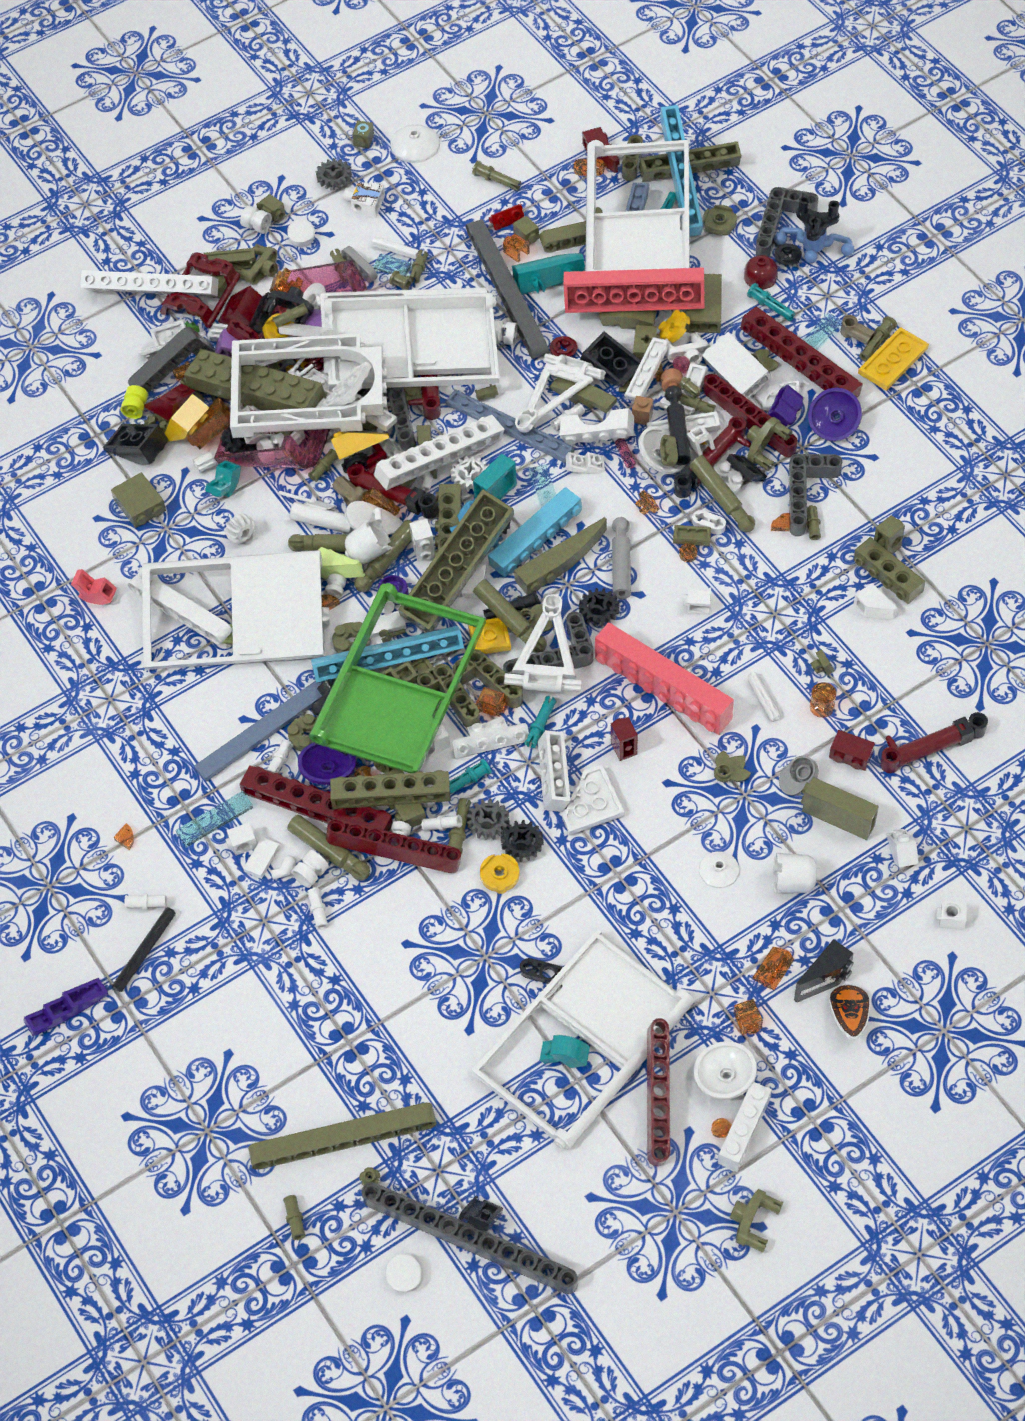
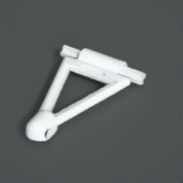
M546 353L543 360L546 364L527 408L515 420L516 428L522 433L529 432L540 418L594 381L593 378L604 380L606 372L594 368L589 362L566 355L555 356ZM550 375L576 382L575 385L538 411L535 410Z
M551 594L544 598L543 612L512 669L514 674L505 673L504 684L523 686V689L547 692L561 693L562 690L581 691L582 680H572L576 678L561 617L562 598L560 596ZM548 621H553L564 667L526 664Z

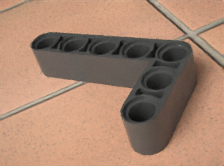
M782 187L771 189L756 240V256L765 255L770 257L774 236L777 233L783 211L796 213L801 196H808L810 198L809 208L817 211L818 195L812 192Z
M183 328L129 378L128 384L129 386H140L149 393L191 353L197 355L200 349L215 353V349L207 339L192 328Z
M404 387L387 388V393H384V397L386 396L387 400L390 401L392 414L397 417V422L394 424L396 436L401 449L407 451L409 448L416 446L405 389ZM371 388L360 389L357 394L364 397Z
M794 454L790 457L789 531L792 535L802 536L806 531V478L839 477L843 462L839 455Z
M571 612L566 617V626L571 642L569 650L574 669L593 663V645L582 614ZM560 648L531 654L526 663L564 667ZM518 658L506 661L503 665V671L508 674H514L510 673V671H512Z

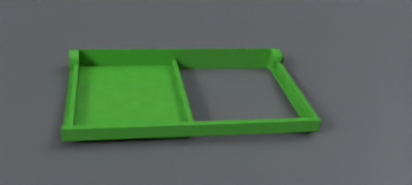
M382 584L309 734V738L319 745L407 773L419 772L486 625V619L399 593L393 584ZM387 601L476 627L447 693L356 666Z

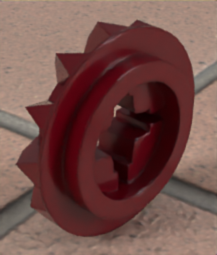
M567 336L557 337L550 344L551 355L575 356L578 350L576 341ZM561 346L567 348V351L561 349Z

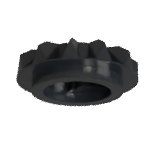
M783 244L776 248L774 255L779 265L784 264L786 267L787 265L793 266L795 263L798 264L802 257V252L793 244Z
M363 452L359 454L354 453L352 456L349 455V458L344 459V462L341 464L342 469L347 474L348 468L356 464V462L365 469L369 457Z

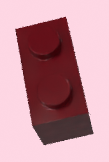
M629 717L619 718L610 723L611 745L619 761L636 756L638 752V734Z
M838 730L830 747L829 758L837 763L850 765L854 769L866 771L874 752L875 742Z

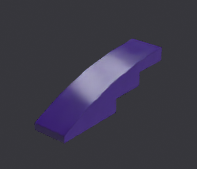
M96 978L62 992V997L43 1004V1009L24 1016L23 1021L34 1037L88 1009L106 997L108 991L101 980Z

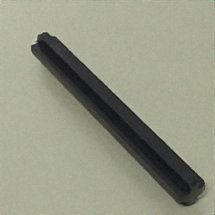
M167 907L162 912L112 984L115 990L118 992L124 990L174 918L176 913L173 909Z

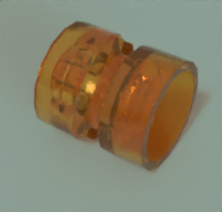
M826 682L814 685L811 691L809 708L815 716L824 718L833 713L836 689Z

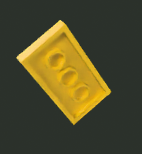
M900 327L858 369V374L887 391L928 349L929 343Z

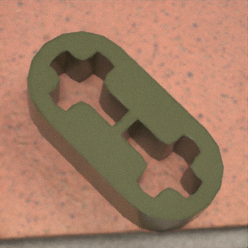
M663 435L660 441L661 460L665 466L674 467L678 460L676 438L670 435Z

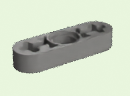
M351 246L341 250L342 256L347 263L367 282L370 283L377 279L378 276L375 269Z

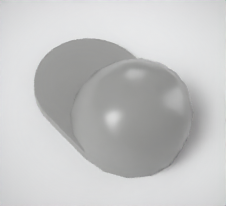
M808 756L794 758L779 777L781 790L788 795L801 793L806 783H810L813 777H818L819 769L817 763Z

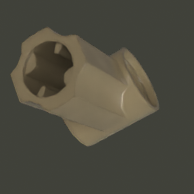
M846 315L842 319L840 333L845 338L853 337L867 345L876 333L858 323V319L853 315Z
M345 476L337 477L332 484L333 489L343 497L347 506L354 501L367 500L364 490L359 486L355 487Z

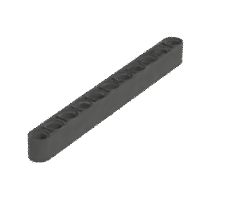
M483 219L467 223V234L512 322L517 323V332L531 359L544 356L546 353L549 354L546 340Z
M370 1182L362 1188L363 1201L367 1207L564 1294H572L577 1290V1273L569 1267L489 1232L477 1230L473 1225L377 1183ZM371 1192L377 1193L374 1198H368L367 1195ZM393 1200L397 1202L392 1207L386 1206L387 1202ZM409 1209H414L416 1211L413 1215L405 1214V1212ZM430 1217L435 1219V1221L432 1224H427L424 1222L427 1218ZM447 1226H453L455 1228L452 1232L449 1233L444 1231V1229ZM469 1234L474 1236V1239L471 1241L463 1239ZM486 1243H492L494 1245V1247L490 1250H486L483 1248V1246ZM505 1252H512L514 1254L513 1257L508 1259L503 1257ZM527 1260L534 1263L531 1267L522 1265ZM546 1269H551L554 1273L550 1276H545L542 1272ZM565 1278H571L574 1282L566 1285L562 1281Z

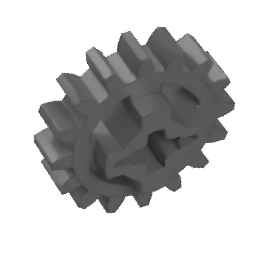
M333 158V161L327 159V163L321 162V166H317L316 178L321 187L325 185L326 189L332 187V190L335 187L341 189V185L347 186L346 182L351 181V166L347 162L342 163V159L338 161Z
M482 799L480 805L476 802L474 803L475 809L469 808V814L467 815L468 828H471L472 834L477 832L478 839L484 836L485 840H488V836H491L495 840L496 834L502 836V830H508L507 825L510 824L509 812L506 811L505 805H499L498 800L492 803V799H489L488 803H485Z

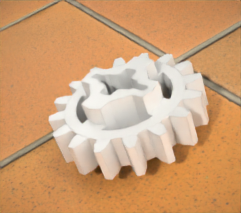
M465 456L463 461L458 459V464L453 463V468L451 469V481H454V484H461V490L466 488V492H469L470 489L474 491L473 480L488 467L486 466V461L481 462L480 457L475 460L474 456L471 459Z

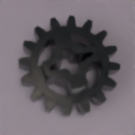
M230 425L223 431L220 438L223 441L221 446L226 447L224 451H229L230 457L234 455L236 460L241 458L242 461H245L246 458L250 460L257 453L256 444H246L244 437H232Z
M595 588V592L588 590V595H582L583 600L579 601V613L582 614L583 619L586 618V623L592 621L593 626H596L597 623L603 626L604 622L610 623V619L616 620V614H619V601H617L616 595L612 596V591L606 593L605 588L602 591Z
M522 820L521 824L514 821V826L508 824V830L502 831V850H505V854L512 855L514 859L518 857L520 862H522L523 858L530 861L531 855L536 858L537 851H542L541 845H544L543 833L539 831L538 825L533 827L531 821L528 824H525V820Z

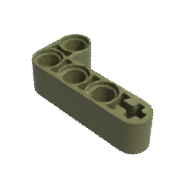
M596 207V213H603L600 207ZM586 221L542 231L539 238L544 251L551 253L586 245Z
M474 649L460 683L462 685L466 684L476 677L510 708L520 707L523 703L521 686L504 684L505 672L482 651ZM463 657L453 664L454 674H456Z
M438 664L419 674L417 685L447 693L455 674L448 665ZM459 682L450 706L462 724L467 728L473 724L480 723V714L478 707Z

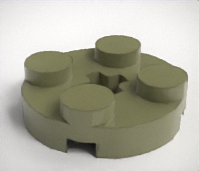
M715 205L710 210L708 208L703 215L705 231L724 236L729 235L737 224L736 213L726 205Z
M348 622L335 627L332 640L334 649L338 653L350 651L353 642L347 639L350 637L356 638L362 622ZM370 638L365 647L370 645Z
M306 714L297 718L287 728L288 739L297 751H301L313 743L307 735L302 736L306 731L311 732L317 720L312 714Z

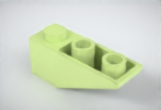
M323 547L318 549L322 555L321 578L328 579V576L331 574H340L345 578L365 576L362 564L358 560L350 559L344 554H338L331 549L328 550Z

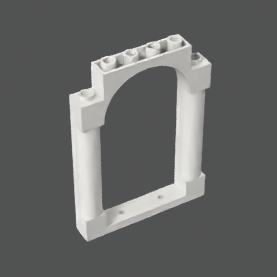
M360 334L232 341L230 415L232 437H254V433L335 428H340L341 432L363 431V423H366V416L384 415V407H387V397H384V393H387V384L383 382V379H387L386 368H383V364H386V354H382V347H365L364 341H361ZM340 356V360H350L360 364L368 362L372 366L370 371L375 378L373 386L362 399L355 403L336 407L240 412L241 366L256 365V361Z

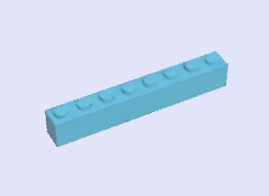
M678 105L661 107L660 121L664 140H685ZM684 151L667 152L678 207L685 208ZM689 160L690 237L702 234L703 222Z
M453 626L367 646L364 648L356 666L372 670L462 649L464 645L461 631L458 626ZM349 651L311 659L316 683L337 678Z

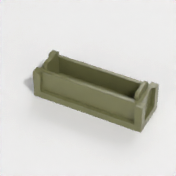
M254 248L204 253L208 256L209 260H214L215 258L227 260L233 265L234 269L236 267L251 269L256 263Z

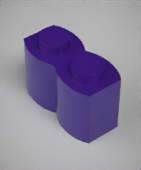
M786 385L778 391L768 415L780 420L784 426L792 425L797 419V412L803 406L804 397L791 386Z

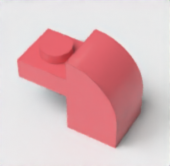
M83 569L77 570L71 586L80 592L79 598L88 603L98 605L111 603L117 589L105 577L93 579Z

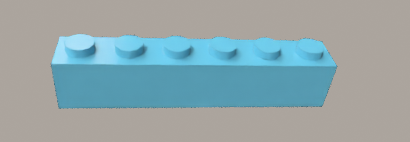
M567 487L563 488L488 555L489 565L504 578L508 574L513 573L517 566L527 561L534 551L542 547L543 543L553 538L561 527H565L570 519L579 515L582 510L581 498Z

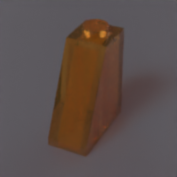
M219 397L209 406L208 418L203 423L200 422L197 425L198 429L192 436L188 435L187 440L192 446L196 445L201 449L230 425V409Z

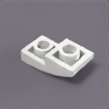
M568 452L565 456L567 471L578 473H603L605 471L604 456L587 452L585 456Z

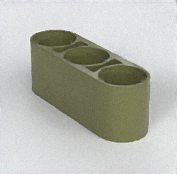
M632 135L629 137L627 144L643 143V138L640 135ZM642 154L624 155L622 161V178L624 180L633 181L636 179Z

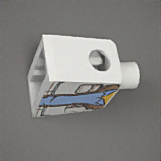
M359 182L356 184L354 191L345 190L343 198L344 200L351 201L352 211L376 218L385 197L384 184Z

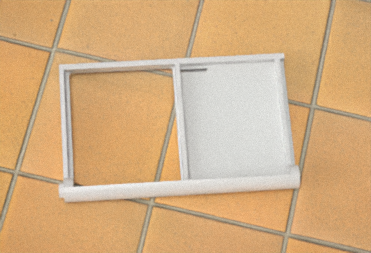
M598 140L589 142L587 146L585 271L690 268L689 140L604 145ZM684 151L685 208L596 213L597 157Z
M487 288L325 292L317 296V307H321L322 327H326L324 298L487 293ZM485 308L409 310L414 375L491 373ZM323 357L324 375L328 376L327 357Z
M492 293L324 298L325 325L327 328H335V335L360 334L361 341H364L365 347H382V354H386V364H383V368H386L387 379H383V382H386L387 388L499 384L500 376L493 307H496V296H492ZM485 308L491 375L414 378L409 310ZM340 356L327 357L329 390H332L341 380L344 382L351 375L350 372L361 364L350 360H340ZM370 370L368 372L369 376L363 381L361 389L372 388L375 378Z
M321 551L143 563L142 567L139 568V575L142 578L144 669L152 670L324 657ZM231 569L233 655L229 657L152 662L150 581H153V575Z
M597 929L472 1069V1074L554 1139V1143L560 1149H569L646 1060L647 1029L656 1018L666 1020L670 1031L693 1005L694 999L685 990L678 989V991H675L602 935L601 930ZM539 1006L543 1007L621 1069L568 1132L561 1128L556 1130L483 1071V1068ZM653 1027L656 1033H663L660 1027Z

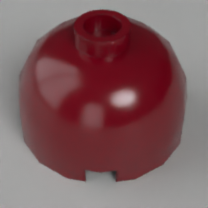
M765 255L752 257L744 268L746 284L751 287L754 283H757L762 290L775 285L778 278V267L775 261Z

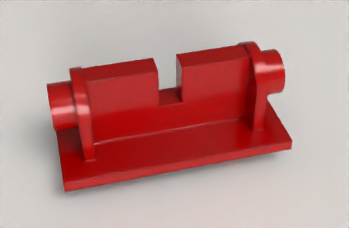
M520 203L498 213L491 214V217L488 219L491 224L493 223L494 230L496 231L511 225L523 218L522 204Z

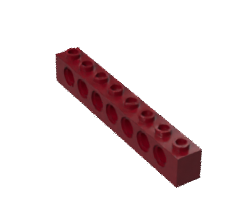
M756 306L742 317L741 330L823 390L843 388L853 393L856 397L860 396L863 386L862 382Z
M249 765L240 782L242 794L326 824L333 819H339L390 831L393 823L392 816L387 811H379L371 808V806L331 810L330 791L319 790L313 785L302 784L296 779L285 778L279 773L268 772L259 766Z

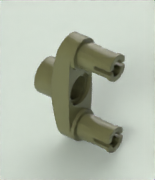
M255 244L253 247L255 255H259L260 258L250 270L236 267L235 270L241 275L240 278L247 283L255 285L266 275L274 277L278 270V265L275 263L277 259V250L275 248Z
M775 417L770 418L762 428L754 425L747 434V439L752 442L747 459L753 464L757 463L766 471L772 468L769 465L773 466L774 461L762 455V452L774 432L785 440H788L790 438L788 434L792 435L793 432L781 424V421Z
M760 1189L756 1190L748 1205L737 1200L729 1217L739 1222L736 1243L742 1246L747 1245L763 1253L768 1240L751 1233L749 1228L760 1206L778 1215L784 1202L766 1195V1192Z

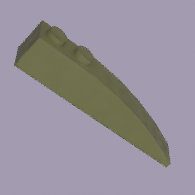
M603 517L515 569V582L526 595L531 594L534 590L537 592L544 585L554 582L556 578L572 568L594 547L607 530V519Z

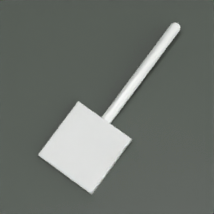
M283 491L278 492L280 495L308 502L307 505L323 510L337 508L336 505L314 501Z

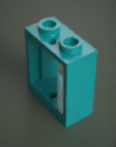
M501 454L473 480L474 499L484 489L501 500L517 485L516 463L512 458Z

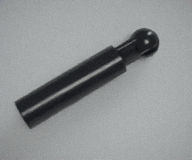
M672 385L665 391V398L670 402L666 410L669 434L676 438L678 451L676 465L681 466L690 462L691 457L684 406L678 402L681 399L682 391L679 387Z

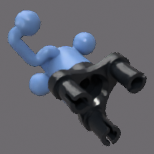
M801 196L796 216L805 225L804 231L801 228L784 227L774 236V242L777 245H783L787 241L786 234H797V241L803 243L804 248L807 250L804 259L808 263L816 262L818 258L816 252L821 251L824 247L831 246L834 240L845 243L841 247L843 255L850 256L854 253V246L850 238L835 233L829 236L826 235L827 228L839 222L840 214L838 212L840 204L835 200L829 202L828 212H817L809 208L810 198L808 196Z

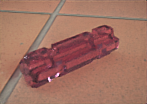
M617 438L615 445L626 468H634L633 466L636 465V462L625 439Z

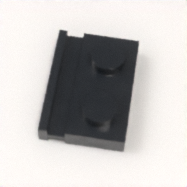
M729 454L726 459L731 464L730 467L735 471H740L743 474V478L749 482H764L767 478L764 472L743 455Z
M475 1196L461 1211L459 1220L464 1218L475 1229L487 1232L502 1215L504 1208L487 1200L479 1201L478 1196Z

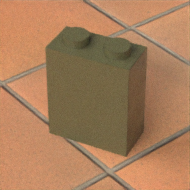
M142 472L111 489L114 501L135 528L166 511L164 500Z

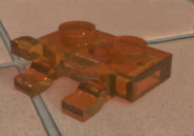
M284 268L283 272L277 271L269 291L288 292L290 287L300 289L304 280L297 277L296 281L290 280L288 283L287 280L291 271L288 268Z

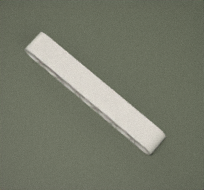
M138 573L127 584L133 593L143 598L142 578H140ZM154 577L153 581H150L152 605L217 645H220L232 633L230 625Z

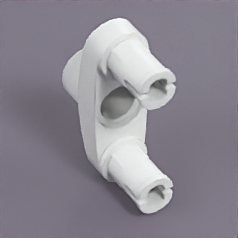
M695 332V334L692 333L689 336V340L692 343L676 347L670 343L665 356L672 363L687 362L690 366V363L699 364L702 360V354L711 346Z

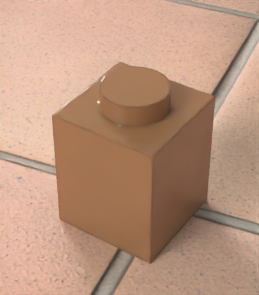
M635 397L632 407L634 423L647 425L651 421L653 414L652 398Z

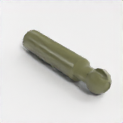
M703 455L694 459L689 465L690 469L727 515H731L735 519L739 529L746 533L751 532L755 527L754 517L746 513L742 508L741 501Z
M405 520L390 537L391 542L388 543V546H391L392 549L369 562L364 571V577H356L354 585L358 591H369L374 581L385 573L411 542L409 523H412V521Z
M293 534L288 539V546L294 552L315 551L320 547L328 550L331 549L334 552H345V539L349 534Z
M487 579L478 583L473 593L526 644L534 629L531 624ZM540 636L532 651L533 653H540L546 649L547 642L543 636Z
M298 814L291 819L287 827L289 832L333 864L346 870L354 879L363 881L369 877V865L352 855L351 851L329 844L326 841V833Z

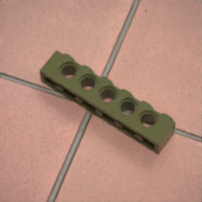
M738 141L689 149L692 174L739 166L742 157ZM667 153L640 158L639 170L642 182L672 177Z
M439 484V491L435 493L440 511L436 516L438 521H435V532H438V536H435V547H438V551H434V558L451 535L450 527L459 523L457 515L462 508L461 484Z
M437 770L425 773L419 771L410 774H377L375 776L359 775L349 778L337 777L330 779L333 809L451 801L449 771Z

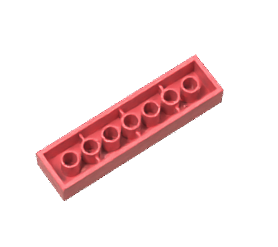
M704 268L564 272L565 313L705 309Z
M609 622L595 637V658L599 663L609 666L615 673L625 676L631 683L641 686L647 693L654 694L660 701L670 704L676 711L686 714L692 721L702 724L710 732L720 735L731 722L734 699Z

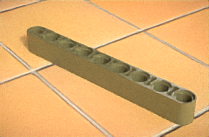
M425 1102L251 1144L248 1150L252 1168L264 1169L428 1130L435 1127L437 1123L432 1104Z

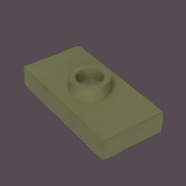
M674 525V544L710 546L711 527Z

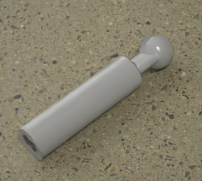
M617 517L612 523V529L616 532V537L612 539L613 596L616 595L617 599H627L631 596L630 539L626 536L630 523L624 517Z

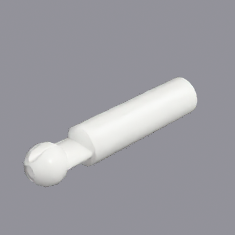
M294 502L291 507V520L349 534L354 531L346 521V516L343 513L323 510Z

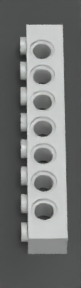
M82 270L81 288L94 291L157 294L180 292L188 295L218 296L219 279L213 276Z
M493 415L482 417L478 421L468 423L464 427L452 430L450 433L439 435L431 441H425L417 447H411L403 453H397L389 459L379 461L376 465L374 476L386 490L501 441L504 428Z

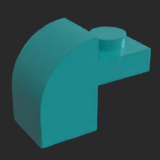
M226 460L217 465L215 479L206 484L205 491L215 497L226 496L229 498L237 487L241 466Z
M553 1035V1040L543 1041L539 1061L544 1064L560 1061L569 1068L587 1066L590 1046L574 1037Z

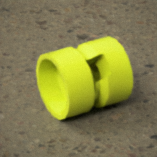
M136 385L127 387L120 409L121 413L131 419L141 418L144 404L147 402L148 392Z

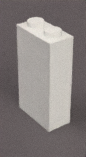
M729 332L721 336L713 346L708 347L702 354L706 364L720 378L747 399L751 398L772 379L768 370Z

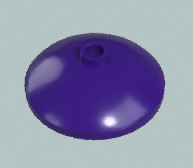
M830 388L818 394L812 401L808 412V420L812 430L820 438L827 441H841L850 437L858 429L862 419V408L859 400L853 393L843 388ZM840 415V419L835 420V416Z
M315 742L306 746L298 757V769L301 775L308 781L321 785H330V779L337 777H350L356 767V756L351 754L345 756L335 749L319 745Z

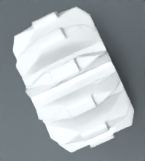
M242 512L239 515L235 514L226 523L225 535L230 541L238 545L241 542L245 543L254 534L255 522L247 514Z

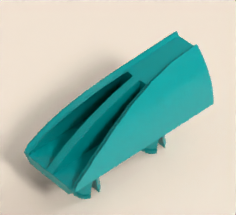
M581 253L561 254L512 266L514 281L522 295L535 291L539 293V290L545 292L546 288L563 284L564 272L585 271L584 258Z

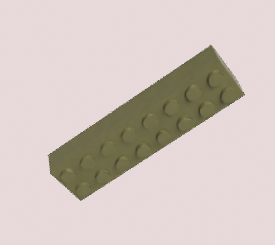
M200 349L184 373L188 386L197 391L231 400L232 357ZM257 364L241 366L242 404L255 406L263 410L316 408L318 402L326 398L321 382Z
M482 489L413 587L409 596L450 608L513 518L514 509ZM401 605L398 609L402 617L425 632L434 631L443 618Z

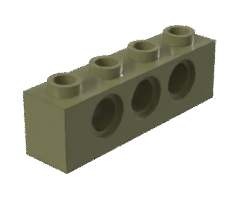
M869 537L855 549V563L868 571L873 578L879 580L885 588L895 593L900 600L909 604L924 591L925 580L872 537Z

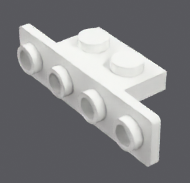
M181 319L150 329L155 346L140 350L138 355H144V358L154 355L155 351L160 350L183 328H186L184 320ZM205 331L198 332L201 336L206 335Z
M493 719L491 722L473 724L467 727L469 736L452 740L455 758H460L524 743L529 734L528 726L526 723L508 727L505 719Z

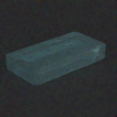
M380 253L373 266L375 270L392 274L397 270L401 275L406 276L412 265L409 261Z

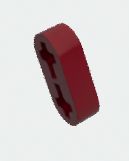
M231 320L226 328L227 332L237 340L259 339V335L254 330L238 320Z

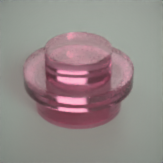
M677 356L673 360V366L681 373H685L689 369L690 361L685 356Z

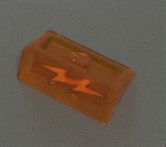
M772 947L753 975V980L771 990H775L793 963L794 958L789 950Z

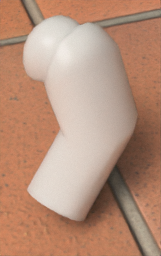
M430 472L419 476V478L424 480L421 489L425 492L430 491L433 482V476Z
M286 856L280 868L271 870L273 880L291 875V870L296 865V860L293 856Z

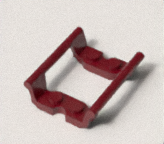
M195 252L192 253L187 261V267L182 275H190L193 268L196 271L213 276L223 275L227 284L224 293L213 311L197 297L180 292L171 293L163 301L160 313L166 315L169 308L177 311L185 308L187 314L200 317L203 324L210 329L241 275L236 272L233 265L227 260L219 258L209 260L207 255Z

